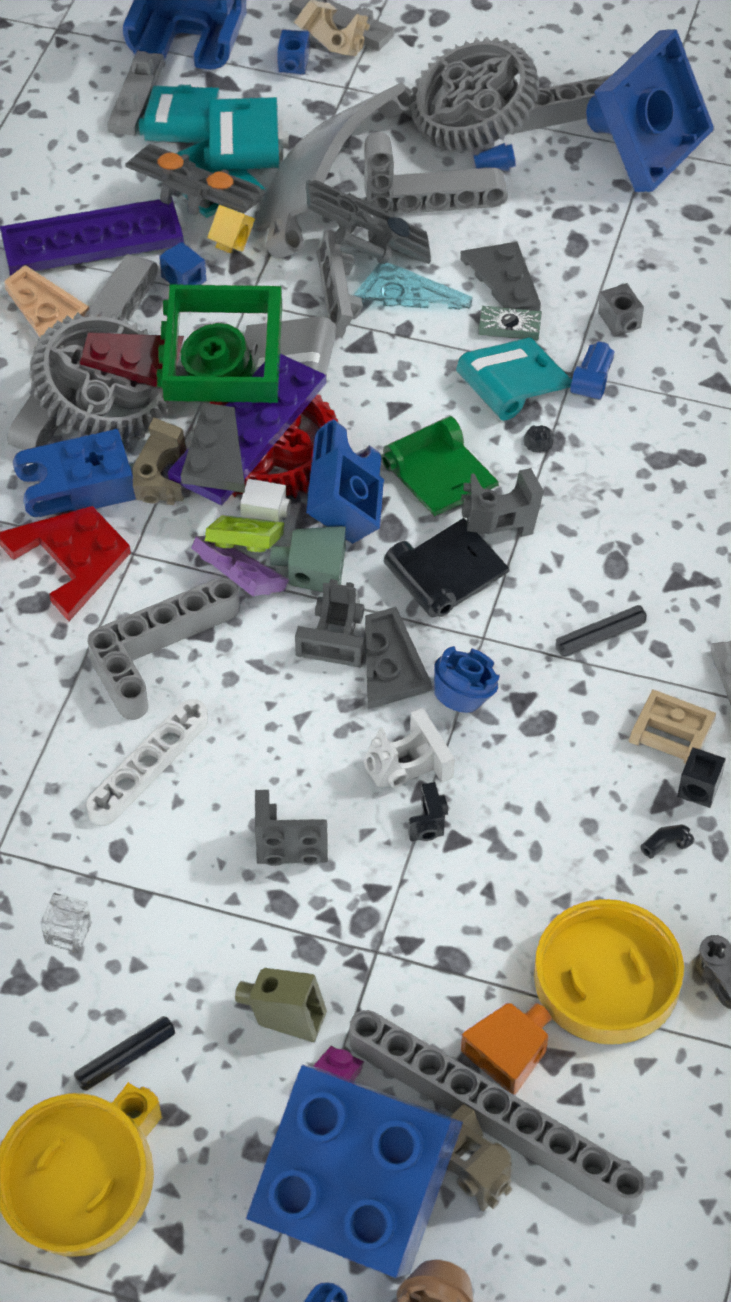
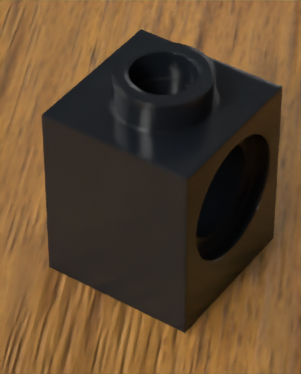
M692 747L681 774L677 797L711 808L721 783L726 758Z

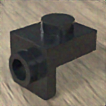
M435 782L422 784L421 805L424 815L409 818L408 835L410 841H431L439 836H444L445 815H448L446 797L444 794L439 795Z

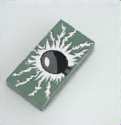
M482 306L478 335L518 339L531 337L533 340L539 341L542 311Z

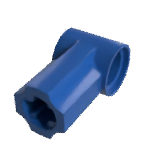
M597 341V343L589 345L582 365L577 366L570 387L571 393L597 400L602 399L607 384L608 372L615 351L609 347L608 343Z

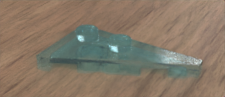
M389 262L386 264L379 263L353 295L360 297L362 304L363 300L383 301V306L388 307L400 305L411 308H429V303L448 304V309L460 310L462 308L470 309L473 302L472 296Z

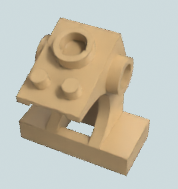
M309 0L294 23L301 29L309 31L328 50L344 55L357 56L364 45V30L368 31L370 24L367 23L368 17L356 14L345 29L340 30L333 23L332 17L337 11L335 7L330 3Z

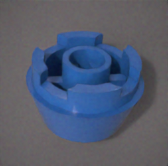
M455 646L447 648L435 662L434 693L443 705L452 710L463 713L474 712L497 692L500 674L496 675L493 670L494 661L486 654L471 648L469 653L456 651Z

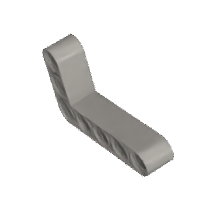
M611 75L539 89L540 93L537 94L538 102L534 103V111L529 112V119L522 120V127L514 128V133L587 119L586 109L590 98L595 95L594 91ZM515 76L512 90L503 97L506 105L514 96L519 85Z
M375 132L368 135L365 139L364 187L366 200L394 214L489 208L501 206L508 199L504 173L498 168L394 175V159L390 137L383 132Z
M228 577L214 579L100 626L90 632L87 642L91 664L122 717L135 720L143 717L148 711L146 685L133 660L236 617L240 612L239 587L234 581Z

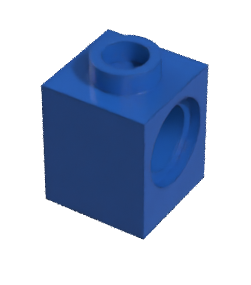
M282 29L277 49L278 73L305 75L310 55L309 31Z
M182 241L159 256L161 277L169 284L202 285L207 281L205 259Z

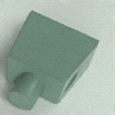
M346 527L296 529L292 533L290 547H271L270 565L288 567V583L291 586L323 592V583H329L330 579L337 580L338 585H341L346 551Z

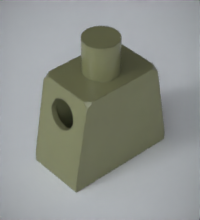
M263 968L259 971L255 983L240 981L235 991L236 1003L251 1006L257 1023L262 1027L315 1043L327 1009L314 974Z

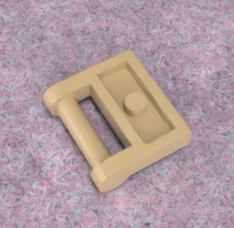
M652 689L633 727L629 743L637 746L640 744L647 745L684 760L683 763L686 764L692 747L702 749L715 721L716 713ZM650 726L690 741L691 744L687 747L650 733L646 729Z

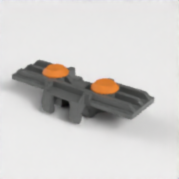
M152 144L144 147L125 163L126 168L163 182L160 196L161 202L170 205L172 195L179 197L181 194H186L188 197V213L195 216L199 213V206L209 208L213 203H218L244 214L265 196V190L260 189L258 185L229 175L227 170L223 169L221 172L215 173L208 172L196 167L195 163L189 161L188 155L183 154L181 156Z

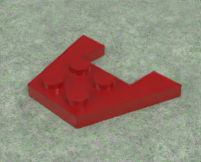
M93 506L0 532V546L13 560L41 545L71 577V581L49 593L51 603L69 622L131 554L130 545Z

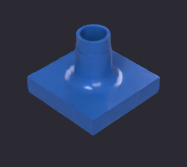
M677 29L657 31L594 91L595 95L590 98L586 109V118L591 130L597 134L608 133L612 135L635 192H653L715 129Z

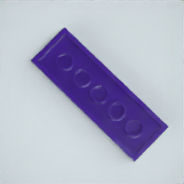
M173 198L170 205L161 202V199L0 226L10 275H13L24 265L34 271L125 256L126 254L171 248L181 241L184 243Z
M280 353L278 403L228 402L226 406L235 408L244 479L326 385V374ZM265 362L251 377H264ZM188 448L168 470L169 480L179 483L181 486L222 506L234 491L183 484L181 482V473L188 454Z

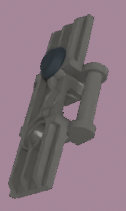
M308 179L306 181L307 208L339 225L338 230L335 232L337 244L343 247L348 245L377 258V262L383 265L390 259L391 249L400 251L427 264L432 261L427 231L407 223L402 218L395 217L394 213L377 207L351 193L345 194L318 180L311 181ZM356 227H363L369 230V242L351 233Z

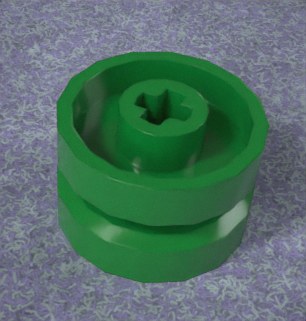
M213 323L200 327L189 335L180 351L181 363L188 376L251 377L256 372L255 362L249 352L245 337L239 329L230 324Z

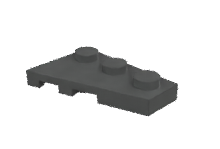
M517 241L460 251V260L465 265H470L475 271V277L480 282L484 281L492 290V296L503 308L540 311L541 302Z
M203 403L181 473V482L183 484L245 493L234 407Z
M397 607L365 615L368 710L431 691V680Z

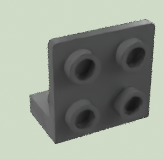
M255 790L257 864H267L269 866H279L283 863L316 865L328 862L326 819L277 820V803L270 804L269 790Z

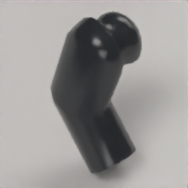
M679 824L661 827L640 845V849L646 857L652 859L667 844L675 842L677 847L683 850L690 847L695 839L690 833L691 829L686 825Z

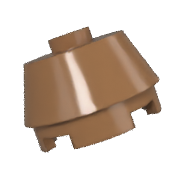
M439 1259L427 1260L421 1263L399 1286L397 1302H474L472 1282L468 1274L454 1263Z

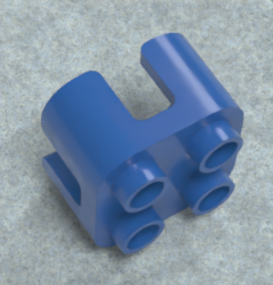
M133 0L123 24L125 43L134 54L137 51L150 54H164L165 60L176 34L200 35V40L194 52L195 67L206 70L218 69L224 66L230 57L247 13L246 0Z

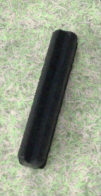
M636 605L560 636L556 639V649L561 656H566L637 627L646 622V611H644L641 605Z
M167 1016L160 1017L74 1072L76 1083L83 1091L90 1089L174 1036V1025Z

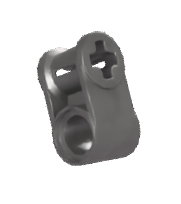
M710 935L705 937L700 944L699 954L695 960V969L713 990L720 1003L727 1009H731V944L722 936Z

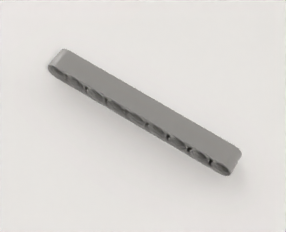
M126 254L87 313L90 311L93 316H97L102 311L104 316L108 318L114 313L117 320L121 321L126 317L128 323L156 279L157 263L132 254ZM86 338L70 341L63 348L69 345L84 347ZM49 367V372L55 386L74 405L77 390L61 383L53 368ZM35 390L12 422L8 431V444L23 450L47 445L59 427L56 423V417L48 418V409H40V400L35 399Z
M362 1010L352 1016L350 1020V1047L355 1054L452 1113L456 1112L463 1104L467 1105L475 1111L483 1132L620 1214H632L640 1208L646 1182L643 1174L637 1168L371 1010ZM362 1031H371L374 1033L372 1036L363 1037L359 1035V1033ZM400 1049L403 1050L405 1054L401 1056L392 1055L390 1051ZM426 1068H432L436 1070L437 1073L433 1075L423 1074L421 1071ZM458 1087H463L468 1089L470 1092L467 1094L460 1095L455 1093L453 1090ZM488 1107H497L500 1110H502V1112L499 1114H491L488 1113L485 1109ZM528 1126L535 1130V1132L524 1134L518 1128ZM554 1146H562L565 1149H567L568 1152L565 1154H557L554 1153L550 1148ZM584 1167H598L601 1173L590 1174L584 1170ZM618 1187H631L635 1193L625 1195L618 1190Z

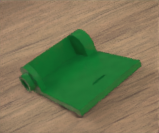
M447 416L383 447L381 460L384 467L388 471H392L434 517L462 504L461 494H467V491H463V485L470 482L471 474H475L483 489L491 490L499 486V481L464 446L461 427L452 416Z

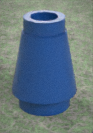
M505 143L473 155L476 169L498 168L502 171H510V168L516 167L512 144L505 145Z

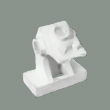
M423 707L411 712V734L399 741L389 742L384 728L381 727L375 738L372 739L363 763L377 787L391 786L392 788H398L408 780L434 770L441 783L454 778L455 759ZM408 754L412 761L407 763L398 762L399 758Z

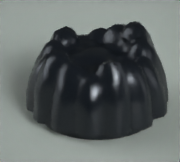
M543 425L531 426L523 439L524 445L528 450L538 453L551 449L554 442L552 430Z

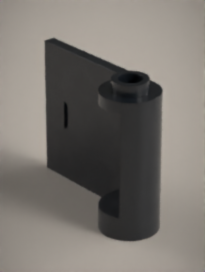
M465 518L460 519L416 548H413L408 541H401L393 545L387 551L383 560L384 564L430 617H443L447 615L453 607L510 572L509 567L479 533L467 531V520Z

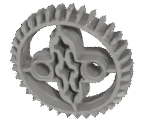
M488 37L483 41L475 38L473 43H468L465 40L464 45L458 47L455 44V49L451 51L445 49L443 56H436L434 63H428V70L421 71V78L415 79L416 86L412 88L413 93L410 98L413 103L410 105V112L418 132L433 147L438 146L442 151L447 148L451 153L457 149L461 154L466 149L473 153L476 147L484 150L487 144L494 146L495 141L499 139L504 141V136L508 133L514 135V128L522 127V120L529 119V112L534 111V103L538 102L537 94L540 93L537 69L528 53L522 47L519 48L515 42L509 43L507 39L500 41L498 37L492 41ZM476 65H480L475 70H472L470 68ZM519 73L520 82L518 88L506 105L503 97L512 90L514 76ZM443 86L446 92L437 99L434 113L430 116L429 112L432 101ZM475 119L479 122L477 124L467 126Z
M90 311L85 317L80 313H77L73 319L66 316L63 322L57 321L53 328L48 327L45 334L39 338L37 346L34 347L33 356L30 360L29 378L32 379L30 383L31 389L35 390V399L40 400V409H48V418L56 417L57 426L65 424L67 426V433L75 430L78 432L79 437L84 436V434L91 435L118 429L120 436L129 442L133 436L139 439L144 432L149 433L148 427L153 418L163 419L167 414L168 407L172 403V401H164L162 389L79 364L83 346L69 345L58 349L70 341L86 338L88 333L148 335L147 329L140 331L137 329V322L130 325L127 323L126 317L120 321L115 318L114 313L108 318L104 316L102 311L97 316H93ZM49 367L53 368L61 383L77 390L75 395L76 406L59 392L51 378ZM112 404L127 409H135L145 404L149 405L133 415L103 417L108 414Z

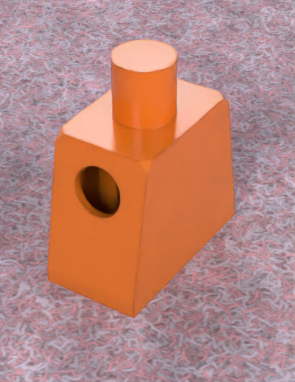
M506 1003L462 1034L461 1052L506 1091L516 1095L547 1050L548 1034L542 1028L551 1020V1015L545 1007L538 1003H535L525 1014L512 1003Z

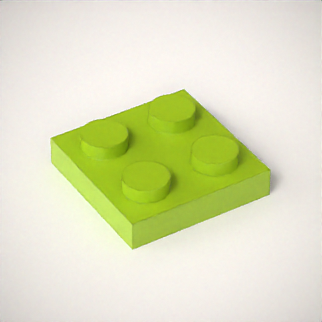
M221 515L206 528L205 541L215 542V546L219 548H233L234 545L247 546L246 550L251 552H265L266 549H270L284 535L285 523Z

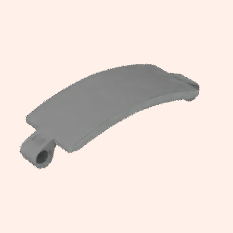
M403 82L327 119L301 139L286 156L270 183L255 224V228L259 232L269 228L267 248L274 258H285L300 251L303 247L302 230L296 215L309 210L307 208L306 181L309 179L311 181L325 182L337 154L348 137L375 110L379 111L386 118H394L410 110V105L413 103L410 98L412 90L405 86Z

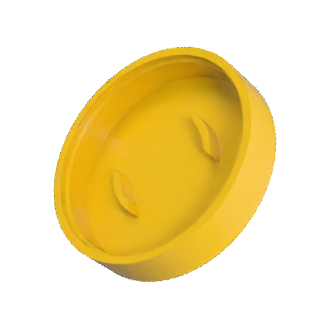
M590 900L564 910L549 923L541 935L536 950L534 984L542 1006L550 1013L553 1021L576 1037L601 1044L633 1042L650 1035L660 1028L671 1016L677 1005L684 977L682 952L671 930L662 920L648 910L621 900Z
M81 1093L62 1094L48 1098L22 1114L6 1133L0 1145V1212L18 1236L46 1252L60 1256L78 1257L103 1251L125 1237L137 1224L147 1207L154 1180L153 1157L148 1141L140 1127L130 1116L103 1098Z

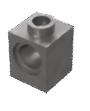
M628 283L600 292L598 314L614 337L641 328L644 306Z

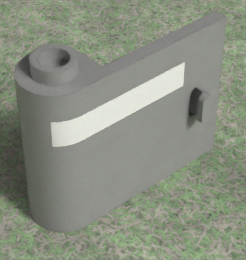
M325 317L282 321L280 353L327 376L337 327L332 320ZM267 323L247 325L244 335L249 352L255 362L256 371L265 362Z

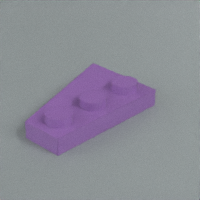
M205 535L196 536L191 549L198 553L202 560L212 564L253 597L285 591L289 582L288 578L234 547H216L215 542L205 541Z

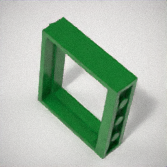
M170 284L169 299L163 300V316H167V321H161V340H165V345H159V364H163V369H157V388H162L164 401L278 403L283 307L282 286ZM180 313H268L264 377L175 376Z

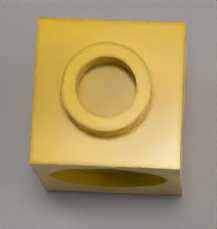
M219 205L207 238L216 241L215 248L231 254L232 250L236 249L243 252L255 218Z
M128 1082L112 1102V1104L126 1114L131 1111L142 1112L139 1117L133 1118V1120L140 1127L145 1137L150 1134L162 1118L158 1097L151 1090L143 1086L139 1089Z

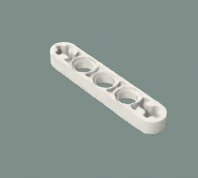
M188 699L180 703L90 794L86 802V808L92 823L100 826L113 823L206 728L208 724V710L202 701ZM196 713H198V714H199V717L196 718V717H194L193 715H195ZM187 714H189V715L192 716V717H190L188 720H187V716H186ZM168 733H175L180 737L173 744H166L161 740ZM144 756H154L158 759L157 763L151 767H144L139 764L140 759ZM122 779H131L135 782V785L129 790H120L116 787V784ZM107 804L109 805L108 810L102 808L99 811H97L96 806L98 805L100 807H104Z

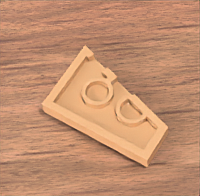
M26 265L4 281L5 290L39 337L45 334L48 327L53 328L57 321L63 322L66 316L73 319L77 313H80L84 317L89 310L88 305Z

